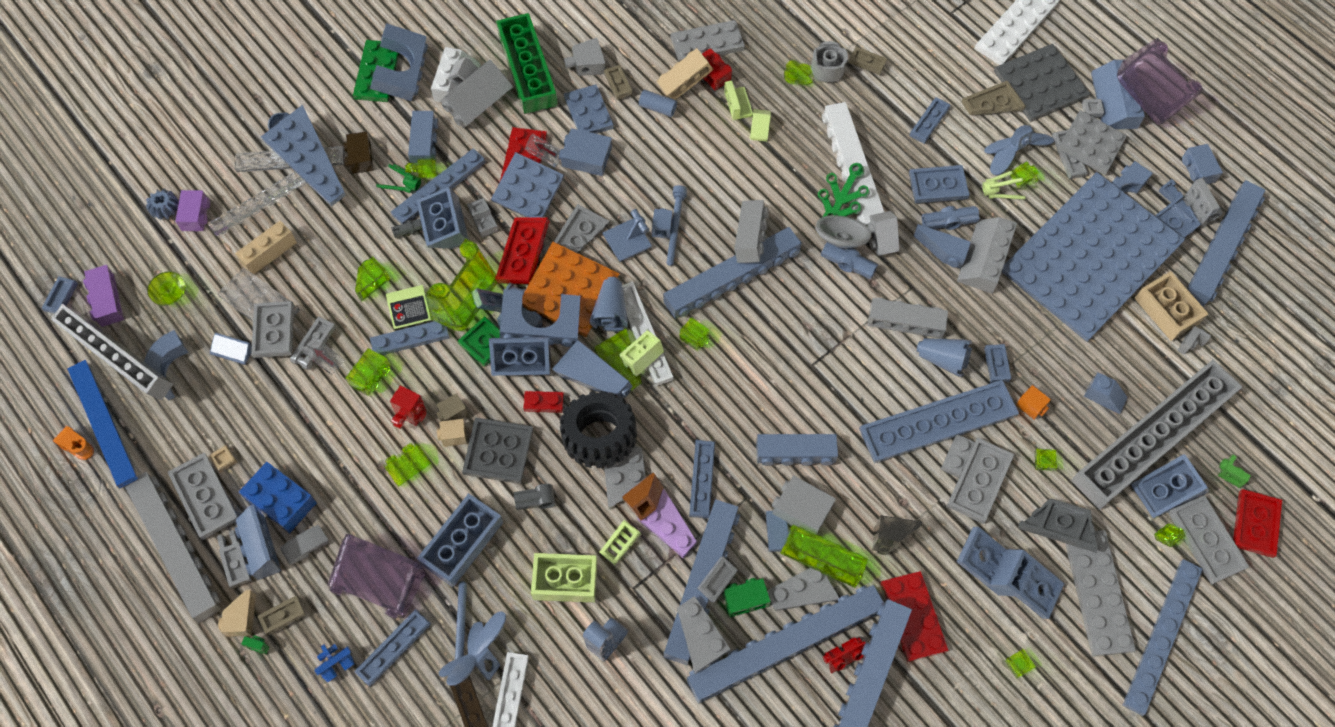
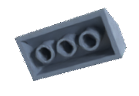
M1113 60L1093 70L1091 76L1096 99H1101L1104 110L1101 122L1114 129H1138L1145 115L1132 60Z

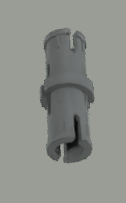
M421 219L411 222L408 220L407 223L391 227L394 238L409 233L412 235L415 234L414 232L423 229Z

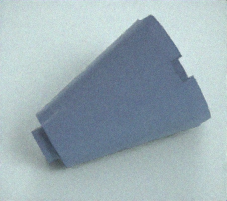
M608 277L603 281L590 317V325L596 329L598 326H601L603 331L615 332L623 330L624 326L628 327L622 282L616 277Z
M924 338L923 341H919L916 351L919 352V357L962 378L965 373H961L963 368L967 369L972 348L968 346L972 344V341Z

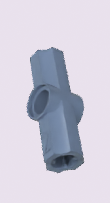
M948 206L939 212L922 214V226L931 229L945 228L946 230H953L960 225L979 221V210L976 206L958 209L955 206Z
M826 242L821 252L822 257L837 263L841 270L849 273L853 271L868 279L873 277L878 264L861 257L860 253L853 248H839Z

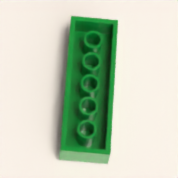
M525 13L497 20L496 25L500 42L524 114L558 106L557 94L530 14Z

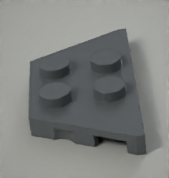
M1050 498L1041 508L1033 511L1032 516L1025 521L1019 522V529L1097 553L1098 545L1096 543L1091 510Z

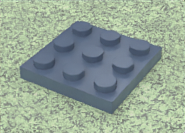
M515 152L491 201L524 217H544L564 179V175Z

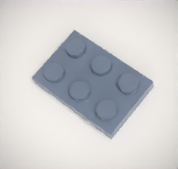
M597 84L564 93L565 102L577 130L598 134L614 129Z
M963 165L909 170L915 203L969 198Z

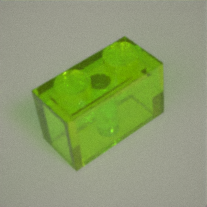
M367 348L345 379L349 386L369 396L371 392L377 389L382 377L388 374L390 364L387 358Z

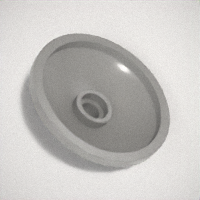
M844 216L822 217L817 221L815 227L822 239L839 248L862 246L871 237V231L866 225Z

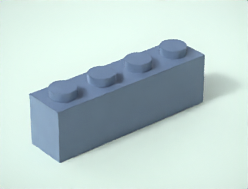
M757 434V463H762L764 466H770L774 463H781L784 466L793 465V463H801L804 466H809L813 463H821V465L825 466L836 463L838 458L837 434Z

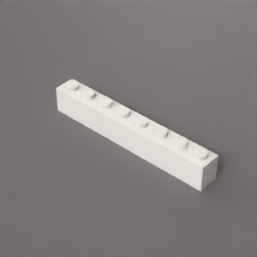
M846 102L827 105L822 114V120L827 125V135L832 140V150L837 154V165L842 169L843 182L847 181L850 175L849 167L853 163H860L864 167V175L855 180L849 194L858 191V188L862 185L867 186L870 190L868 197L854 200L859 202L862 207L861 212L857 214V221L868 227L870 215L884 212ZM859 167L854 168L853 171H858ZM863 189L861 194H865L867 190ZM855 205L853 210H857L858 205Z

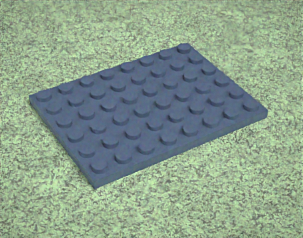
M1096 172L1003 265L1001 272L1088 342L1185 239Z

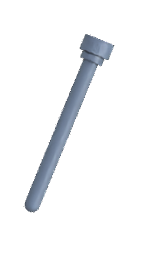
M681 185L674 186L672 193L675 205L666 262L668 266L674 264L682 201L687 197V188Z
M461 581L458 588L455 659L464 656L467 583L465 581Z

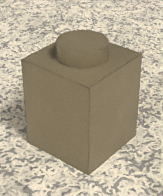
M457 393L436 404L438 409L436 415L440 422L464 419L469 416L466 407Z

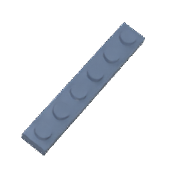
M473 148L391 211L392 216L400 224L413 220L419 215L416 200L447 187L453 189L486 163L485 159Z

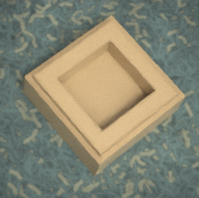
M227 445L209 455L219 473L237 463Z

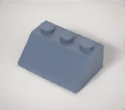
M450 187L416 200L428 248L453 249L469 242L459 197Z
M548 337L489 338L491 376L550 374L551 356Z
M253 504L236 519L238 527L235 528V532L243 543L240 549L243 556L247 557L248 564H246V569L249 576L252 575L255 579L261 580L281 572V567L266 518Z

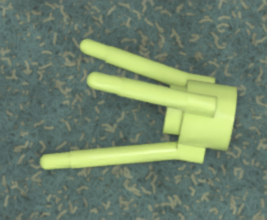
M1012 171L986 179L985 182H982L984 196L989 195V199H1025V196L996 194V192H999L1000 186L1021 182L1023 179L1018 178L998 183L997 180L1011 175Z

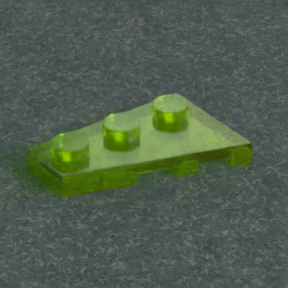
M625 328L594 348L604 362L630 382L632 390L641 385L642 380L640 374L636 377L630 367H625L620 357V354L631 345L627 329Z

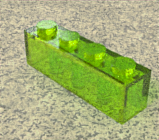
M794 524L790 528L780 551V554L854 588L862 579L868 558L861 556L859 553L850 551L839 544H835Z

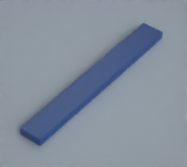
M83 360L67 368L116 486L120 489L139 479L89 363Z

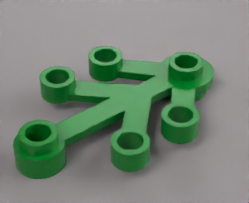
M853 163L849 167L850 175L841 192L836 174L829 173L826 176V181L831 186L836 202L832 208L829 201V192L826 189H821L818 192V197L822 200L826 211L823 217L831 215L846 217L853 213L858 214L861 212L862 207L860 203L854 200L868 197L870 190L867 186L862 185L858 188V191L851 194L849 192L855 180L861 178L865 173L862 164ZM859 167L858 171H853L854 168ZM831 177H835L833 181H829ZM863 189L867 190L865 194H861ZM823 193H827L825 197H821ZM854 201L850 204L849 208L841 210L844 204ZM855 205H858L857 210H853Z

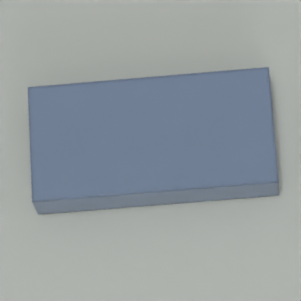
M58 276L42 309L45 312L55 314L62 304L67 306L78 283L75 280Z
M766 511L768 551H789L787 522L772 514L773 511Z

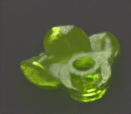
M790 60L786 64L784 80L789 84L797 82L802 85L812 84L813 80L809 77L812 73L811 66L805 63L799 65L796 60Z

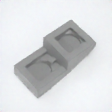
M484 198L467 204L481 237L499 231Z
M318 524L286 542L280 547V550L289 565L309 557L310 552L327 545L329 540Z

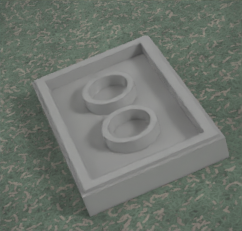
M293 301L254 304L251 353L253 358L292 355Z

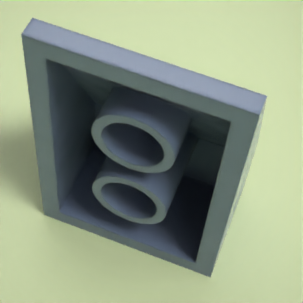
M1185 454L1131 484L1153 519L1209 492L1208 487Z

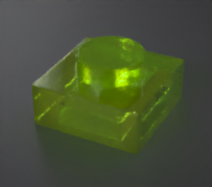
M1036 449L1034 451L1035 470L1056 471V450Z
M1168 523L1154 533L1156 541L1172 547L1185 537L1184 530Z
M1024 648L1004 660L1016 679L1036 667Z

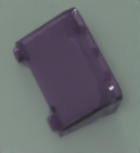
M1157 37L1122 61L1117 72V78L1156 124L1161 125L1199 96L1203 88L1198 80L1190 79L1187 81L1167 58V44Z
M346 534L341 543L327 586L333 594L340 596L341 593H349L386 610L385 615L396 619L398 616L404 619L426 573L421 565L412 559L353 535Z

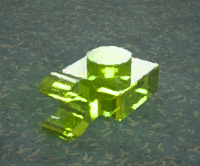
M418 158L417 163H407L405 165V172H418V177L435 178L437 176L436 158Z

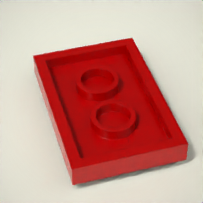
M1244 489L1239 491L1233 541L1237 548L1271 558L1277 556L1282 509L1281 499Z

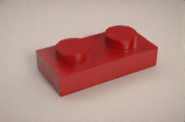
M525 391L523 410L524 412L563 413L564 393Z

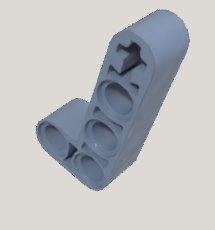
M611 617L604 626L594 620L583 633V638L587 649L605 662L622 642L629 630Z

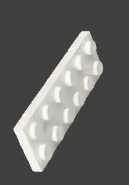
M1016 0L978 41L974 49L999 65L1006 63L1058 5L1059 0Z

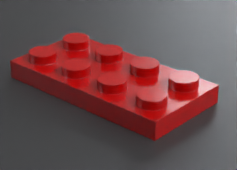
M512 127L500 181L515 152L535 162L542 163L544 151L541 153L535 143H546L547 131Z
M514 217L495 277L497 283L529 284L531 282L550 223L547 217Z
M921 571L881 581L886 601L891 600L912 609L900 640L907 663L948 652V647Z

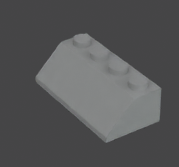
M1001 217L979 220L976 223L957 282L992 294L998 284L1017 223Z

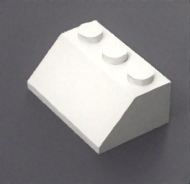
M445 47L431 87L434 101L441 102L440 100L457 87L448 78L456 61L466 57L478 68L481 67V64L463 50Z

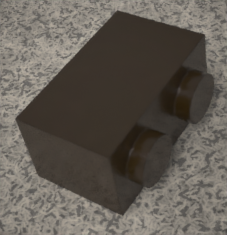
M368 132L346 134L344 149L348 156L345 157V163L347 167H350L352 174L374 171L371 141Z

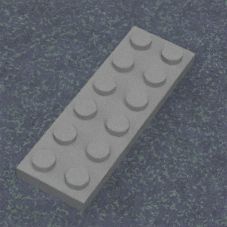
M1095 531L1096 543L1098 545L1097 553L1065 543L1092 657L1135 652L1106 531Z

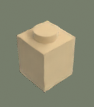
M464 419L440 422V429H437L438 441L441 440L444 447L467 444Z

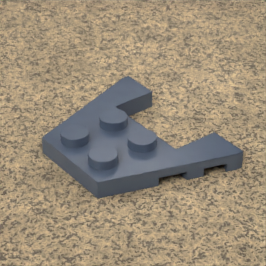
M1171 179L1159 189V192L1171 203L1157 213L1155 217L1185 239L1201 224L1190 206L1185 204L1182 199L1184 196L1181 191H1177L1176 183Z

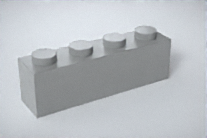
M764 200L742 201L734 248L737 263L760 262V255L764 253L762 242H765L764 230H767L766 218L769 217L768 207H765Z
M873 298L867 326L942 339L946 331L948 311L938 307H924L921 304L912 305L906 304L903 301Z

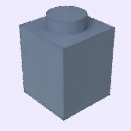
M664 208L654 209L652 237L670 239L672 210Z

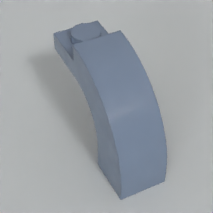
M173 330L163 335L151 346L144 362L166 378L169 365L175 359L188 353L180 336ZM171 388L165 395L168 401L175 398Z

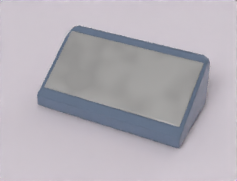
M215 333L210 355L246 365L252 353L251 344Z

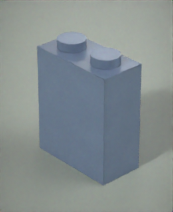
M571 128L569 135L566 134L564 149H561L559 153L562 167L603 176L612 150V137Z

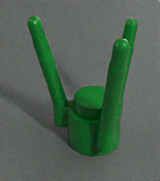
M388 164L389 168L405 176L403 179L405 187L376 184L378 188L411 193L412 190L417 191L419 189L422 179L396 164Z

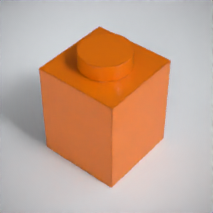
M1032 385L1022 395L1016 406L1034 420L1038 415L1042 417L1048 411L1049 407L1047 405L1051 399Z

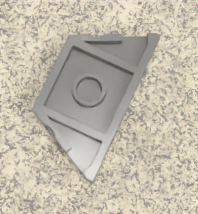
M635 446L631 448L632 452L629 456H624V460L620 463L615 462L610 467L608 465L604 466L609 509H613L615 505L622 502V496L645 479L642 448Z

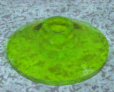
M162 272L149 282L147 294L155 304L162 306L171 305L182 298L186 290V283L183 277L176 272Z

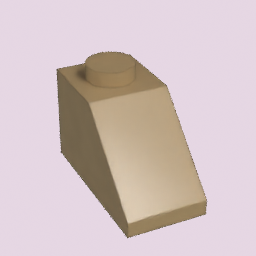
M245 590L223 610L218 627L220 632L226 637L252 636L256 594L254 592Z

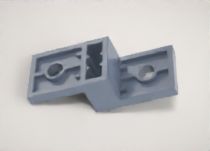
M980 527L972 528L957 560L958 564L998 596L1017 597L1043 619H1049L1064 585L1060 579L1025 550L1005 549ZM981 551H982V555H983V560H982V561H981L980 556H979V554H980ZM1039 586H1040L1041 591H1042L1041 594H1039V592H1038Z

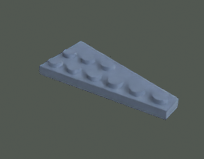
M303 105L261 136L262 140L329 205H335L346 196Z

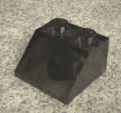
M880 515L874 527L872 551H877L880 555L894 553L915 537L922 526V522Z

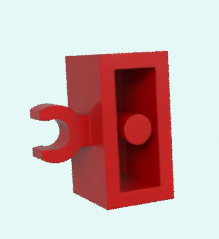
M711 48L703 52L702 55L713 68L703 79L716 91L724 86L725 82L731 81L732 69Z
M400 385L390 400L395 412L391 422L394 423L393 426L399 429L402 428L405 421L417 426L419 422L424 420L427 414L421 395Z

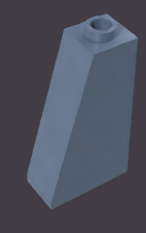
M579 340L574 343L553 367V370L560 377L599 393L600 391H606L607 394H617L618 398H626L631 392L632 385Z

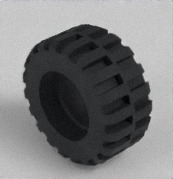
M592 391L588 395L582 394L578 396L579 399L572 400L569 403L570 407L567 406L564 409L563 415L560 418V432L563 445L571 459H575V462L580 465L584 463L585 467L592 468V466H596V468H603L605 465H608V467L613 466L615 462L620 463L624 460V456H629L632 452L631 448H634L636 444L637 428L632 407L626 403L624 398H618L617 394L614 393L607 394L606 391H600V393ZM598 421L609 422L616 426L610 434L600 438H591L582 434L585 427Z

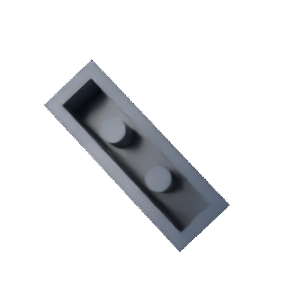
M412 111L408 150L411 165H432L433 158H436L434 143H437V133H435V129H438L439 121L438 118H435L434 111Z

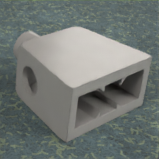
M598 38L574 45L572 47L573 56L564 58L565 67H576L579 76L604 74L606 69Z

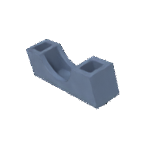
M1134 161L1131 166L1126 165L1121 172L1122 176L1120 178L1117 176L1112 181V184L1123 192L1137 194L1153 173Z

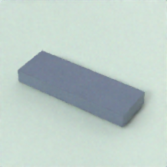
M935 97L909 136L925 144L951 105Z

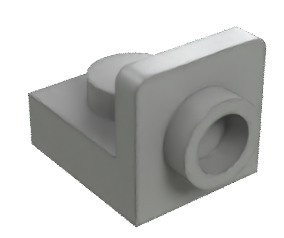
M1194 326L1187 333L1177 351L1185 354L1189 349L1193 350L1197 344L1203 346L1211 338V335L1207 334L1203 329Z

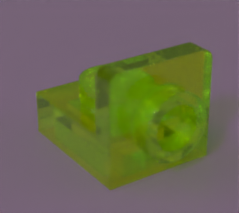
M1028 161L1013 169L1010 177L1012 180L1023 179V181L1015 183L1019 189L1033 179L1035 182L1038 181L1037 174L1039 172L1034 164L1030 166Z

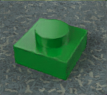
M255 635L252 638L244 636L241 643L245 648L265 655L270 648L264 643L265 639Z

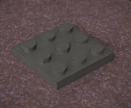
M475 417L462 474L522 484L533 426Z

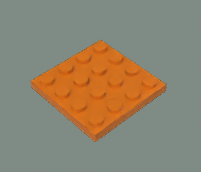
M552 242L523 294L522 306L556 322L560 315L561 294L580 296L578 334L587 338L592 328L590 317L603 281L608 277L618 278L619 273Z

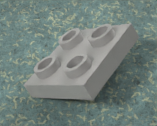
M1197 179L1183 200L1187 206H1190L1201 224L1199 226L1200 229L1206 227L1210 221L1220 217L1222 212L1204 179Z

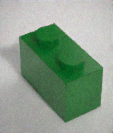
M755 577L746 580V583L741 585L733 583L726 586L722 595L729 618L770 606L771 601L763 578L758 580Z

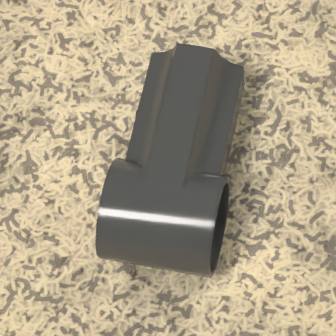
M540 484L535 489L514 492L516 510L533 507L540 509L554 507L553 485Z

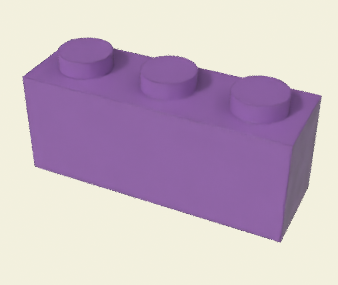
M107 265L84 271L86 279H83V282L89 292L87 300L92 306L90 311L92 320L97 321L101 327L123 321L124 317L115 276Z

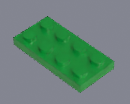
M366 40L354 87V100L389 101V94L370 89L376 65L396 70L399 57L398 52L380 47L381 41Z

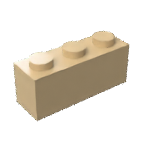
M696 48L694 51L689 52L682 61L677 62L667 73L662 74L656 82L668 98L676 100L709 74L713 68Z
M280 220L237 251L235 255L242 266L253 276L297 242L292 232Z

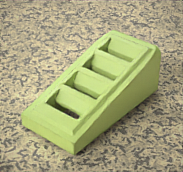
M624 520L599 553L616 565L642 533ZM625 529H627V530H628L629 532H631L633 535H632L631 537H629V536H628L626 533H624L623 531H624ZM620 535L628 541L626 544L618 538ZM614 541L623 547L621 551L613 545ZM609 547L618 554L616 557L607 551Z

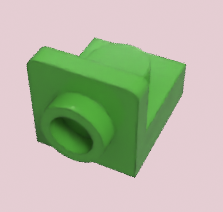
M1232 454L1228 459L1224 458L1218 467L1221 469L1218 477L1241 488L1248 482L1251 475L1242 468L1233 465L1237 456Z

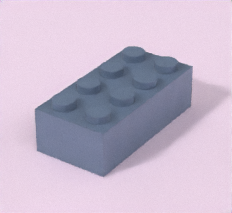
M468 493L417 557L419 563L453 588L503 524L501 515Z

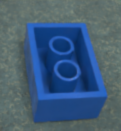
M267 461L239 491L246 501L251 505L254 504L260 512L289 534L317 504L308 492Z

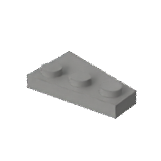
M819 563L767 590L771 605L775 611L799 608L800 606L812 604L818 605L830 601L836 602L839 599Z
M695 596L677 607L693 670L696 674L729 652L730 647Z

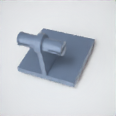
M637 209L630 212L633 219L603 232V236L619 263L652 248L645 235L649 232V228L645 223L646 220L639 214Z

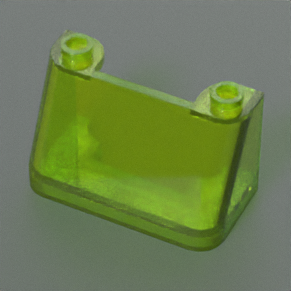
M466 238L459 247L461 256L466 258V263L450 286L444 283H435L426 293L430 319L455 331L467 329L480 310L475 305L471 292L476 288L493 291L497 285L495 280L496 274L476 243Z

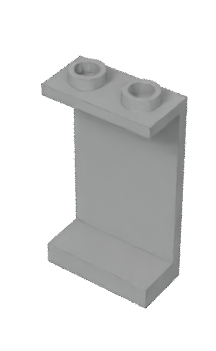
M490 59L440 101L444 110L452 114L455 123L464 128L513 86Z

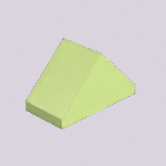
M753 110L750 140L767 142L771 111Z

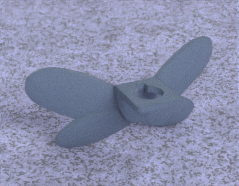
M1029 125L1020 126L1011 138L996 141L985 148L984 152L987 154L996 153L990 166L991 173L993 175L1004 173L1012 163L1016 151L1026 145H1050L1054 142V139L1047 134L1033 133L1032 127Z
M500 611L494 614L485 626L481 622H476L471 627L467 644L468 654L449 662L439 671V676H448L446 680L447 685H457L463 682L471 674L475 666L486 680L492 678L500 663L488 649V646L495 640L505 624L506 614ZM485 659H490L492 662V668L489 672L485 669Z

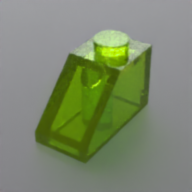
M373 256L362 262L361 266L358 267L355 292L361 302L390 280L387 270Z

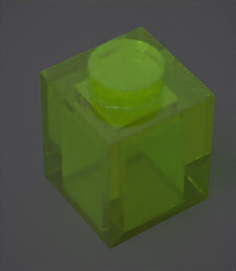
M691 317L680 329L679 339L698 351L701 346L705 347L709 342V329Z

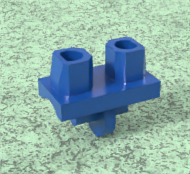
M323 644L321 646L323 652L317 658L319 661H322L327 657L328 660L316 667L314 671L317 676L320 674L327 682L338 676L332 665L339 661L343 669L347 670L355 664L350 654L351 649L347 646L333 656L332 653L338 650L336 644L329 648Z

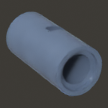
M644 89L639 99V106L672 117L677 107V100Z

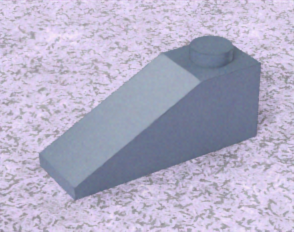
M919 224L914 234V237L943 263L961 269L971 243L970 241Z

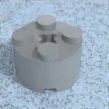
M832 41L823 42L819 47L815 48L811 63V71L817 81L824 82L840 81L844 75L848 58L846 49H842L838 43Z

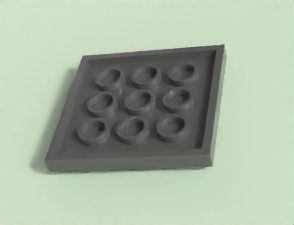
M1053 43L996 66L994 69V73L1001 82L1008 81L1024 103L1025 109L1022 112L1030 122L1087 99L1090 95V92Z

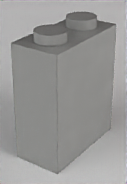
M793 475L790 482L785 481L781 489L783 492L781 497L776 496L772 507H774L772 514L815 538L832 509L836 498Z

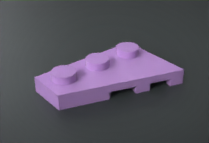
M664 489L657 509L642 521L638 518L639 522L682 558L697 543Z

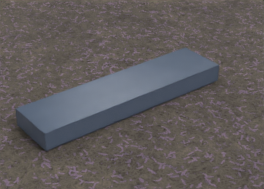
M696 440L689 517L709 519L715 451L714 441Z
M415 609L354 672L371 687L423 634L431 623Z

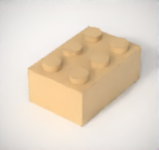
M1171 271L1143 287L1135 297V300L1170 341L1175 340L1194 326L1199 325L1208 315L1206 310Z

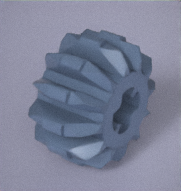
M164 188L161 192L157 189L155 194L150 193L151 198L146 199L148 203L146 208L152 217H157L160 220L165 217L169 220L170 215L175 216L174 211L178 210L179 200L172 191Z

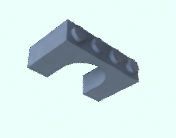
M386 23L380 47L405 56L411 68L406 71H394L376 65L370 89L411 101L414 95L417 96L419 85L416 84L417 81L420 82L422 71L419 70L420 67L423 68L425 57L422 56L423 53L426 54L428 44L425 43L427 36Z
M504 289L500 338L548 337L549 345L561 344L565 347L574 345L578 339L580 296L561 294L560 315L557 321L549 327L537 328L528 324L522 316L523 291Z

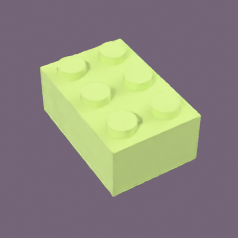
M534 553L531 586L532 599L595 603L597 556Z

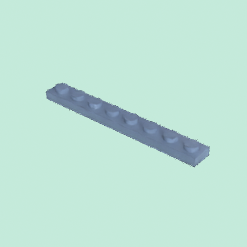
M1184 559L1179 563L1122 706L1141 716L1146 714L1202 572V568Z

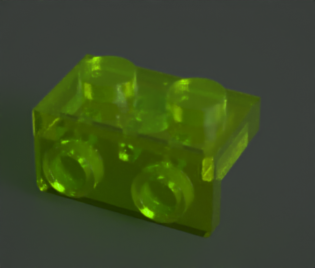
M412 443L407 444L401 449L403 452L399 455L393 454L385 460L386 463L383 467L398 487L431 464L417 443L413 445Z

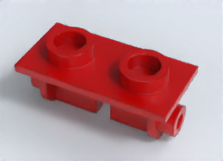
M853 637L841 644L845 651L842 652L837 646L825 652L823 660L826 664H829L830 673L840 671L846 665L861 660L864 657L861 653L865 641L862 642L860 637Z

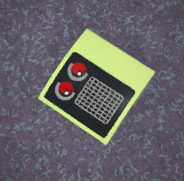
M423 285L386 294L394 330L432 321Z

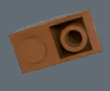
M653 472L622 496L630 510L642 521L657 509L664 487Z

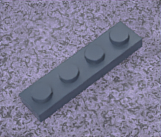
M445 319L370 337L374 356L379 357L449 339Z

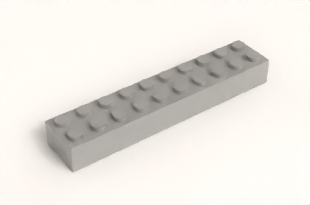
M1215 360L1210 361L1081 469L1071 481L1099 510L1102 509L1232 398L1242 386Z

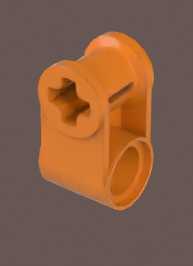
M67 425L53 440L63 450L70 452L80 460H87L94 454V447Z

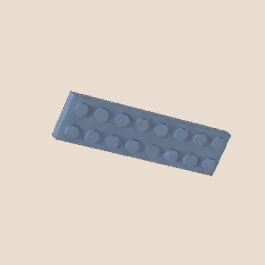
M1003 380L862 425L859 430L875 464L953 438L956 435H962L1017 417L1019 412Z

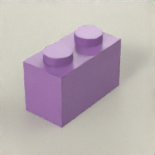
M181 190L175 221L181 231H204V225L207 224V209L210 208V199L207 198L203 190Z

